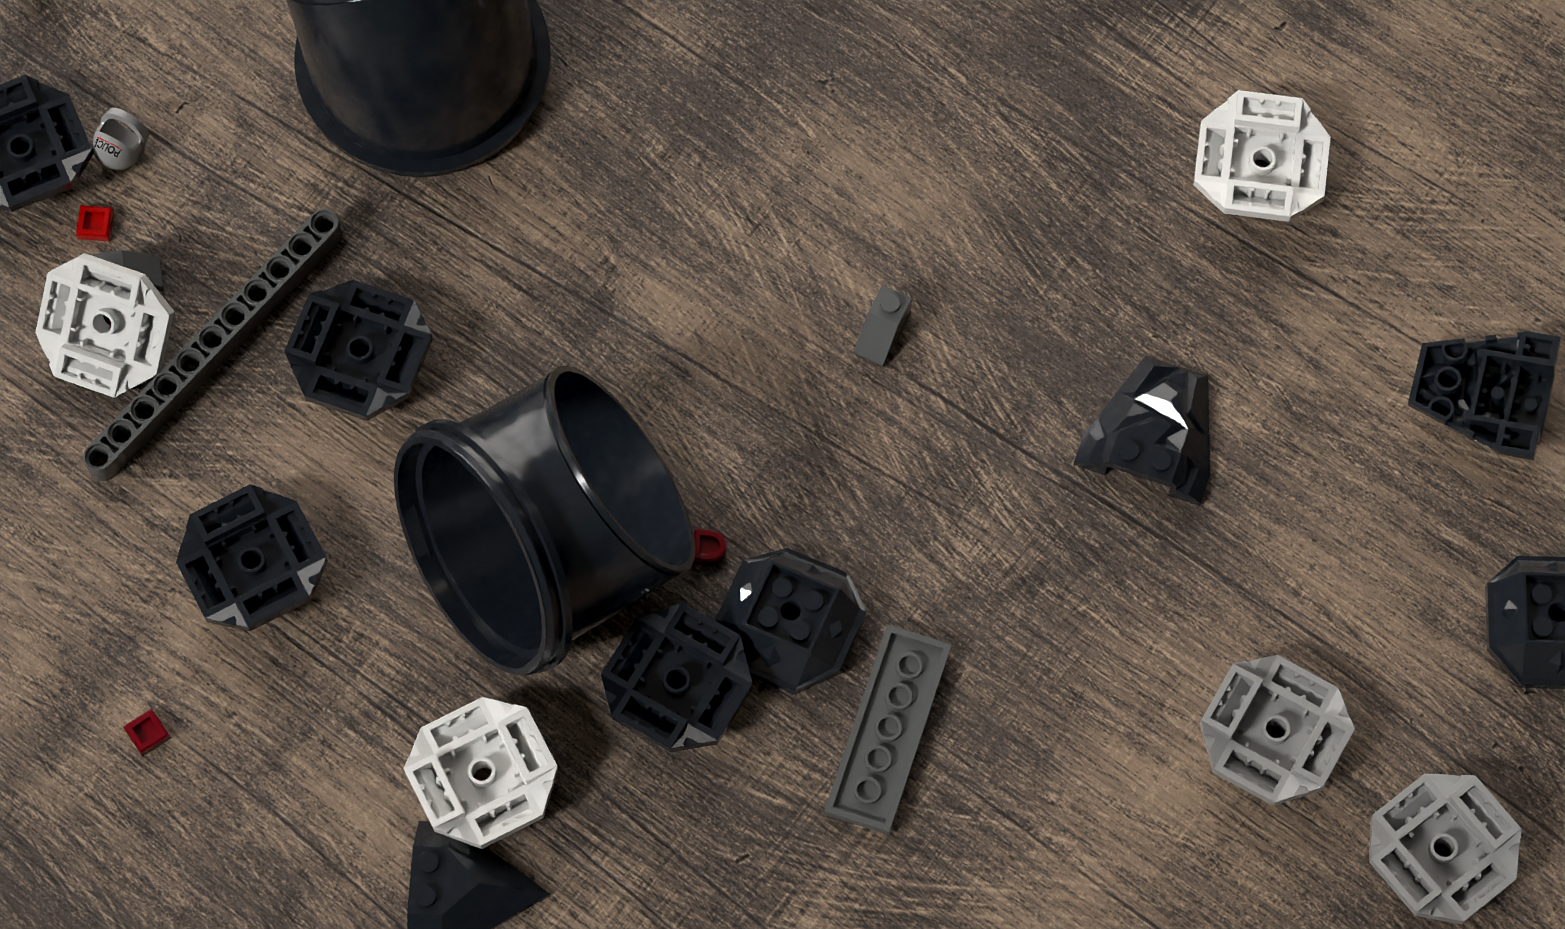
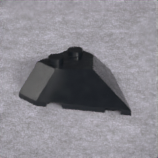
M430 821L418 822L412 849L407 929H494L517 916L527 907L551 896L550 893L487 847L480 849L434 831Z

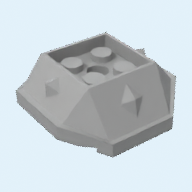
M1279 655L1248 662L1233 663L1200 722L1212 772L1272 806L1321 791L1355 730L1338 687ZM1277 726L1282 730L1284 736L1273 738L1267 733L1266 728Z
M1424 773L1372 815L1370 821L1369 863L1415 916L1463 924L1515 882L1522 828L1476 775L1455 776ZM1434 845H1446L1450 850V856H1439L1434 850Z

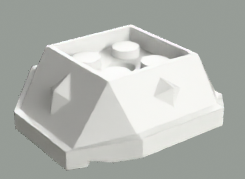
M1238 90L1225 103L1201 121L1193 185L1224 214L1289 222L1323 202L1331 137L1318 119L1311 113V109L1303 98ZM1262 160L1265 161L1269 166L1259 167L1254 163V161Z
M84 253L48 272L35 333L44 353L50 361L49 366L54 377L115 398L157 375L162 370L174 310L146 274ZM103 315L110 319L111 325L105 322Z
M481 697L421 727L410 756L403 768L434 831L480 849L543 819L558 772V766L528 708ZM481 768H487L492 771L490 777L484 781L474 778L475 772Z

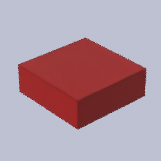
M80 205L76 229L77 239L110 242L114 217L113 208Z

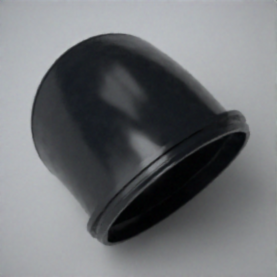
M286 0L297 33L294 52L296 82L308 115L318 130L335 147L355 161L372 169L399 176L433 177L452 174L482 163L509 145L520 134L532 118L545 92L551 62L550 40L547 25L537 0Z
M560 366L515 394L460 423L447 419H435L423 424L406 439L397 454L394 466L396 506L406 542L419 573L438 607L463 640L488 663L504 672L514 675H531L554 668L566 657L571 641L650 594L682 572L688 570L693 564L695 540L691 522L681 495L663 460L646 434L623 405L593 377L575 367Z

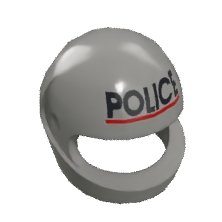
M110 108L101 117V123L94 133L92 141L94 156L99 163L109 169L124 170L130 168L143 156L149 131L141 121L130 113L118 108ZM117 120H119V121L125 123V124H126L127 126H129L134 132H132V131L128 130L127 128H125L124 126H122Z

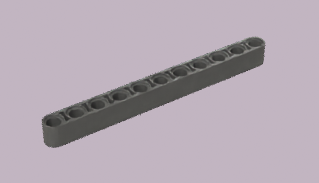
M321 209L313 213L86 448L83 460L94 479L108 481L115 477L339 244L342 232L337 215L333 211ZM322 226H333L328 232H319ZM302 248L311 249L306 255L296 254ZM279 271L289 272L284 278L274 277ZM257 294L267 295L262 301H252L253 297ZM235 317L244 318L243 322L238 325L229 324ZM213 340L222 341L217 348L207 347ZM189 364H199V367L195 371H185V368ZM167 387L177 388L171 395L162 394ZM146 410L154 411L150 418H139L141 413ZM122 434H131L128 441L124 443L116 442ZM101 457L108 458L105 465L100 467L94 466L97 459Z

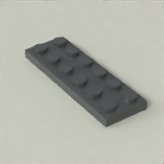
M887 624L824 810V815L890 835L951 651V644Z

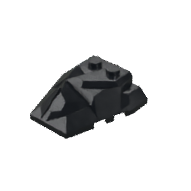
M1523 331L1517 332V336L1496 338V335L1485 336V340L1466 342L1465 338L1422 343L1408 406L1499 454L1534 460L1538 445L1541 442L1554 384L1561 337Z
M1145 356L1094 422L1084 432L1073 465L1105 475L1108 467L1169 486L1168 496L1200 506L1210 477L1208 376Z

